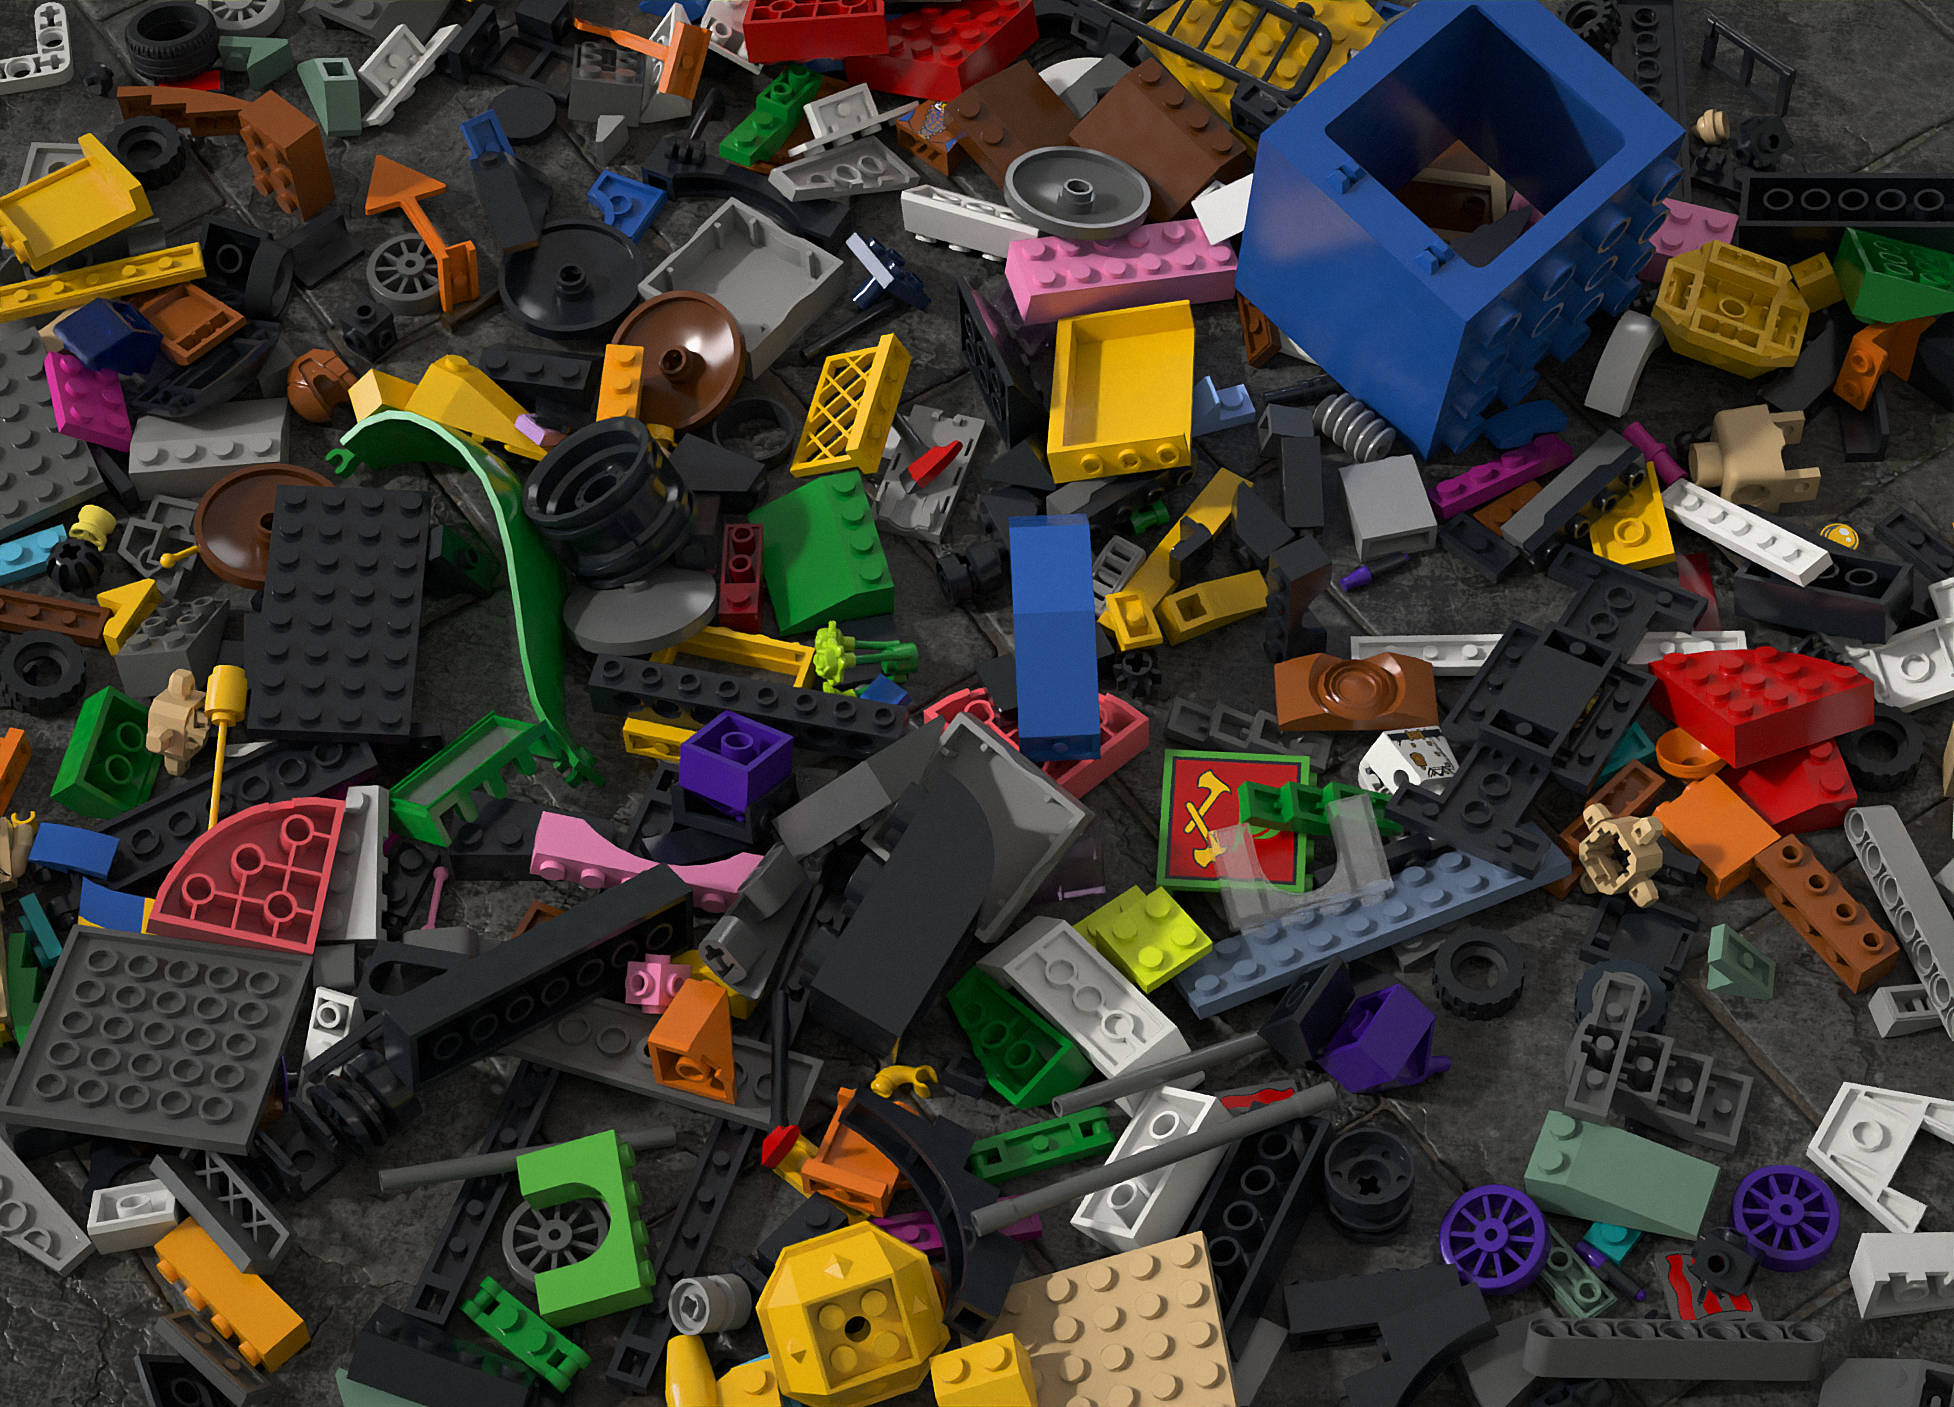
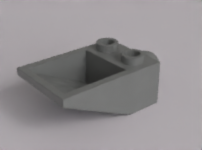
M1828 1358L1818 1407H1928L1927 1405L1930 1403V1407H1940V1405L1942 1407H1954V1366L1923 1359Z

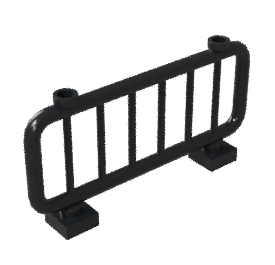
M1072 0L1078 7L1074 12L1070 34L1103 48L1109 37L1112 23L1237 83L1234 95L1255 77L1293 102L1300 100L1308 91L1333 45L1331 32L1327 26L1314 19V8L1305 2L1297 3L1293 9L1276 0H1243L1261 10L1230 63H1227L1204 52V49L1234 0H1226L1197 48L1172 37L1193 0H1185L1165 33L1140 21L1152 0H1144L1134 17H1130L1108 6L1111 0H1103L1102 2L1097 0ZM1268 12L1293 25L1260 79L1235 66ZM1299 28L1314 34L1318 38L1319 43L1297 82L1290 89H1282L1269 83L1268 80Z

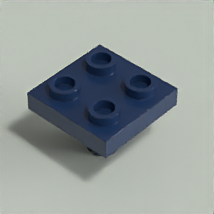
M856 232L846 241L849 248L871 273L867 280L850 295L853 301L863 310L869 309L886 290L921 311L932 301L922 290L926 286L925 283L914 272H907L903 267L906 261L896 250L890 248L887 251L884 245L873 236L866 239Z

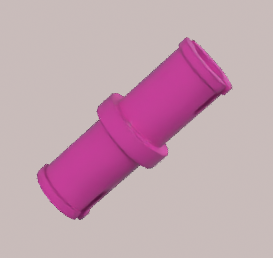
M1634 422L1624 430L1621 436L1629 441L1633 447H1637L1644 453L1646 463L1653 461L1656 475L1667 485V488L1680 478L1688 479V473L1683 471L1668 454L1669 448L1664 443H1658L1643 428L1640 422Z

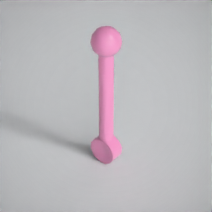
M438 866L433 871V877L436 880L427 924L421 930L435 928L443 882L449 877V871L446 867Z

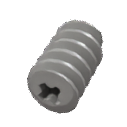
M1344 393L1339 397L1337 394H1332L1320 402L1313 415V424L1316 428L1322 429L1327 437L1333 438V441L1338 446H1342L1346 453L1353 455L1358 463L1363 464L1385 458L1396 436V431L1393 428L1385 429L1386 424L1382 419L1374 421V412L1371 410L1364 411V405L1360 401L1353 403L1354 397L1351 393Z

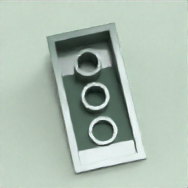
M1549 1110L1524 1175L1527 1195L1536 1203L1541 1211L1697 1241L1721 1174L1719 1166L1606 1123L1604 1126L1562 1115L1563 1112Z

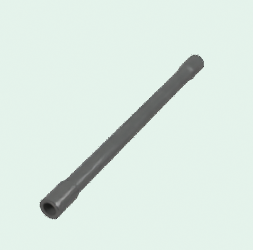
M1327 1081L1294 1093L1290 1098L1014 1199H1005L971 1212L973 1226L978 1236L981 1237L1014 1225L1021 1219L1295 1118H1304L1338 1105L1336 1092L1332 1084Z

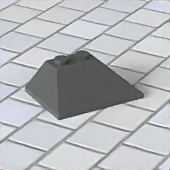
M306 0L297 12L299 18L324 29H327L332 21H336L375 38L378 46L385 41L398 25L405 24L424 46L455 0Z

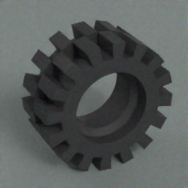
M1611 0L1564 1L1566 7L1558 8L1557 13L1559 16L1556 17L1594 50L1599 49L1600 53L1606 50L1604 47L1606 43L1612 45L1615 42L1612 36H1619L1621 32L1619 27H1622L1621 16ZM1593 20L1589 25L1581 28L1586 22Z

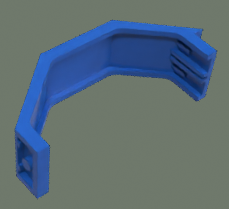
M1087 514L1009 517L1019 752L1031 762L1101 759L1095 606L1090 527Z

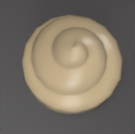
M1716 109L1707 110L1704 116L1698 119L1697 125L1691 128V132L1697 138L1703 139L1707 144L1720 145L1722 140H1727L1730 137V127L1726 112H1717Z

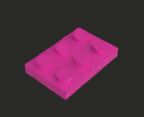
M50 351L44 360V366L59 433L128 453L133 435L118 372L105 365H95L79 360L72 355H62Z

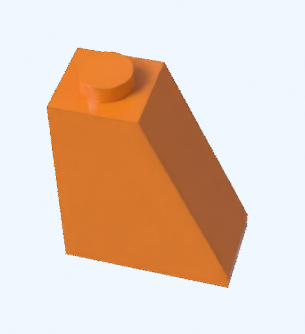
M687 978L647 1040L655 1082L735 1105L738 1094L731 1010L727 988H723L711 980L698 981Z

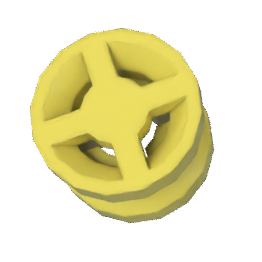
M85 505L79 512V522L72 525L69 536L76 537L78 540L84 538L91 541L100 552L106 546V535L114 531L117 523L115 518L105 509L94 505Z

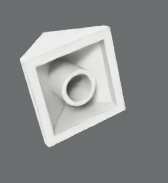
M160 1179L95 1190L93 1192L87 1225L88 1235L101 1255L157 1244L184 1221L183 1206Z

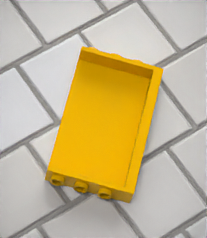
M1189 300L1058 318L1047 457L1055 484L1191 465L1196 327Z

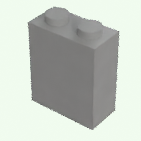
M1412 454L1399 457L1391 456L1383 460L1363 464L1354 463L1347 467L1338 468L1337 494L1360 562L1386 558L1397 552L1408 554L1435 548L1437 522Z

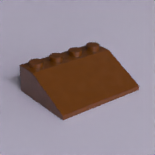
M1150 57L1125 74L1068 134V139L1076 147L1092 149L1114 156L1132 166L1144 177L1151 192L1147 216L1155 224L1178 221L1194 209L1191 202L1196 200L1215 180L1224 185H1229L1245 173L1247 147L1153 57Z
M1026 59L971 86L944 107L943 125L1002 192L1004 190L1007 169L1016 158L1039 148L1053 146L1076 147L1068 139V134L1081 122Z

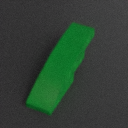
M1245 781L1237 788L1242 824L1314 835L1365 837L1399 836L1403 833L1402 825L1384 818L1385 806L1392 798L1391 795L1333 781L1323 789L1288 781L1281 788Z
M10 933L7 962L9 1005L17 1041L21 1049L45 993L46 986L38 968H33L35 952L27 934Z

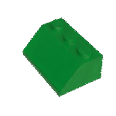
M110 685L86 699L49 798L81 816L107 820L147 802L163 755L151 752L146 747L150 709Z

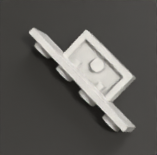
M405 24L398 25L357 71L360 78L379 98L361 119L363 128L377 124L382 126L394 116L395 112L393 109L399 102L408 99L414 93V84L434 70L436 66L434 61L439 55L447 53L446 49L462 30L459 24L440 28L425 47Z
M866 82L804 105L803 108L815 139L788 150L789 156L792 157L803 153L806 158L824 152L825 148L823 145L832 142L833 147L836 148L853 141L852 134L860 131L862 137L882 130L880 123L887 120L890 127L896 125V120L919 106V103L915 101L879 115Z

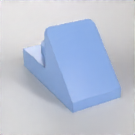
M1206 376L1194 386L1192 437L1255 421L1256 411L1244 384L1216 391L1210 376Z

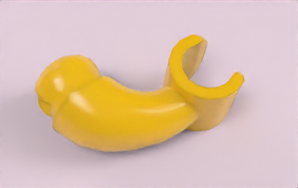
M894 1065L882 1069L875 1075L876 1079L872 1081L871 1089L878 1095L888 1098L892 1095V1091L901 1084L910 1082L913 1083L915 1093L919 1097L928 1098L930 1096L929 1088L921 1082L929 1080L937 1084L938 1079L934 1068L931 1066L922 1065L915 1068L908 1065Z

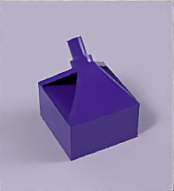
M725 710L681 744L679 786L721 812L734 816L738 822L743 821L746 824L745 807L749 806L792 772L794 737Z
M1400 983L1357 998L1349 1009L1351 1013L1348 1019L1334 1031L1328 1040L1329 1045L1327 1049L1315 1060L1351 1094L1381 1093L1402 1089L1423 1082L1425 1078L1431 1077L1433 1073L1448 1072L1451 1066L1447 1055L1431 1056L1430 1054L1436 1016Z

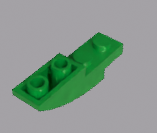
M792 63L757 96L756 110L719 144V156L749 168L758 159L768 162L790 137L805 114L803 106L813 101L823 81V74L810 70L805 66Z

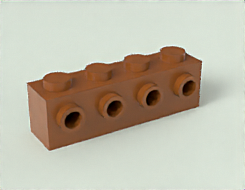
M1791 833L1753 857L1749 880L1855 995L1894 971L1900 952L1895 938L1891 933L1882 930L1871 918L1868 909L1848 894L1843 888L1840 879L1834 873L1828 872L1819 863L1815 853L1808 845L1802 844Z

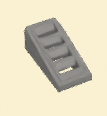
M1114 535L1092 566L1094 592L1103 597L1108 594L1121 592L1146 561V552L1133 543ZM1110 567L1120 572L1121 575H1118L1109 570ZM1100 579L1103 580L1104 582H1106V583L1112 585L1113 587L1110 588V587H1108V586H1106V585L1100 583V582H1099ZM1094 597L1095 616L1098 618L1107 609L1106 598L1101 601Z
M1924 984L1879 987L1868 1005L1882 1038L1905 1035L1943 1025L1938 1011L1926 992ZM1921 1000L1925 1001L1928 1010L1925 1011ZM1908 1003L1911 1012L1907 1011L1904 1004Z

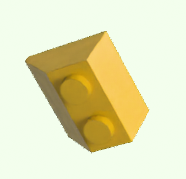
M1013 1333L929 1357L935 1398L939 1407H1039L1029 1352Z

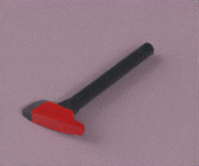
M896 409L891 426L915 457V462L899 475L903 489L907 494L911 495L924 488L946 469L962 450L963 444L955 440L945 447L934 446L932 449L923 443L899 410Z
M776 990L772 993L771 1118L769 1120L768 1136L763 1140L760 1161V1173L765 1174L775 1169L783 1161L801 1133L800 1127L789 1125L788 1119L789 994L785 990Z

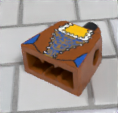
M929 99L896 120L897 144L949 177L968 152L943 125L944 107L949 102Z

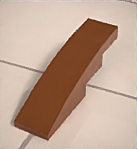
M124 86L118 87L117 99L124 121L142 115L158 116V118L169 120V123L174 124L177 128L190 127L192 137L240 134L242 127L238 113L252 103L225 94L190 88Z
M1633 758L1586 802L1584 811L1592 804L1601 803L1607 808L1613 819L1627 816L1639 818L1665 786L1666 780ZM1583 813L1558 836L1556 846L1571 861L1572 874L1541 886L1561 901L1579 884L1580 877L1586 870L1579 859V846L1593 831H1589L1584 821ZM1619 838L1613 839L1615 844L1612 846V848L1616 845Z

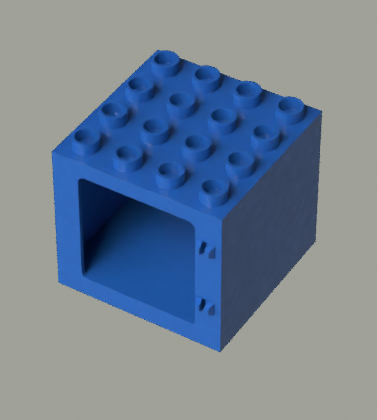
M1421 0L1260 134L1234 287L1348 393H1351L1357 401L1362 402L1367 410L1373 411L1376 419H1382L1386 424V428H1393L1396 431V437L1424 463L1429 461L1444 446H1447L1458 455L1471 446L1485 429L1487 420L1481 414L1498 399L1508 408L1517 405L1529 394L1539 380L1540 375L1533 369L1549 354H1552L1560 363L1568 360L1581 348L1591 334L1592 329L1585 324L1586 321L1601 308L1611 317H1616L1637 297L1643 283L1635 276L1648 264L1656 252V247L1649 239L1660 229L1670 214V209L1662 201L1673 192L1685 174V170L1675 161L1686 130L1538 0ZM1458 139L1544 215L1542 219L1490 264L1481 268L1471 266L1393 196ZM1439 261L1444 264L1442 267L1439 266Z

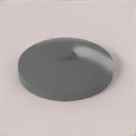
M1072 146L1039 148L1019 156L1007 169L1003 190L1006 203L1023 221L1044 232L1077 240H1106L1131 233L1145 221L1151 201L1148 183L1132 166L1109 154Z
M666 559L655 569L621 586L609 589H591L580 584L567 598L563 608V618L569 638L584 650L596 654L605 653L616 656L641 655L675 646L696 635L715 616L719 606V597L715 580L705 569L675 568L671 561Z

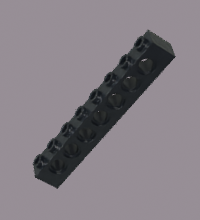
M605 653L598 654L588 682L593 712L700 730L725 710H729L793 736V747L863 760L870 758L910 733L907 706Z

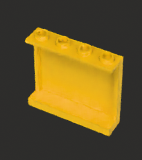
M91 133L77 138L84 153V158L0 197V236L6 247L13 249L20 263L26 261L35 272L154 215L142 184Z

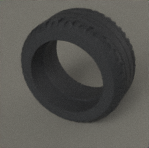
M175 0L149 6L137 13L125 29V42L134 70L142 77L152 81L174 83L195 78L209 70L220 56L218 48L220 38L215 18L208 9L194 2Z

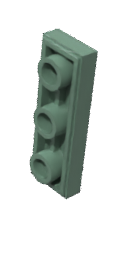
M1517 1216L1516 1218L1511 1220L1510 1223L1520 1218V1216ZM1548 1223L1551 1233V1250L1548 1261L1537 1279L1572 1318H1601L1617 1307L1618 1299ZM1529 1228L1515 1236L1531 1237ZM1515 1247L1514 1252L1525 1261L1531 1248ZM1553 1263H1560V1264H1562L1563 1266H1562V1267H1558V1266H1555Z

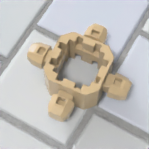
M177 669L173 672L169 679L168 688L154 698L148 715L146 747L151 752L164 755L167 772L176 776H182L189 769L191 758L205 747L211 730V719L204 715L206 693L195 690V678L191 671L185 669Z
M1601 803L1592 804L1583 812L1584 821L1589 831L1593 832L1579 846V859L1586 869L1580 877L1579 884L1586 894L1601 892L1614 895L1629 891L1630 897L1639 907L1646 908L1653 905L1659 899L1658 891L1652 879H1648L1662 867L1663 852L1656 842L1663 830L1661 822L1655 816L1645 818L1627 816L1613 819V816ZM1614 838H1619L1618 842L1623 850H1629L1631 853L1627 858L1630 863L1626 867L1629 871L1627 873L1621 874L1624 871L1618 860H1612L1611 855L1615 853L1612 849V846L1615 844Z

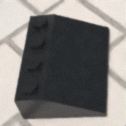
M964 276L956 277L960 351L1006 450H1010L1039 428L1048 439L1051 407L1045 408L1042 402L1044 397L1038 380L1032 381L1029 375L1031 374V369L1026 354H1019L1017 350L1018 341L1013 327H1006L1001 314Z

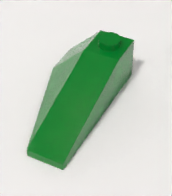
M975 965L946 994L961 1027L966 1032L973 1046L972 1049L987 1073L986 1077L990 1085L1019 1110L1052 1103L1054 1097L1075 1091L1094 1071V1068L1071 1041Z

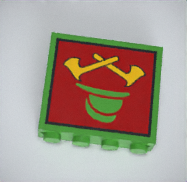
M1165 749L1156 889L1162 886L1172 898L1173 890L1293 896L1294 902H1297V911L1302 910L1304 898L1312 899L1313 875L1305 874V864H1313L1314 840H1306L1307 834L1279 831L1242 824L1237 788L1245 781L1281 788L1288 781L1317 787V773L1309 772L1310 756Z

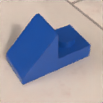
M494 109L459 124L473 156L468 158L469 160L475 159L481 153L487 151H505L516 157Z

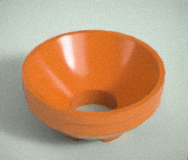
M1680 727L1664 733L1656 743V756L1659 766L1665 772L1683 780L1686 784H1690L1695 780L1701 782L1712 773L1717 774L1727 764L1726 761Z

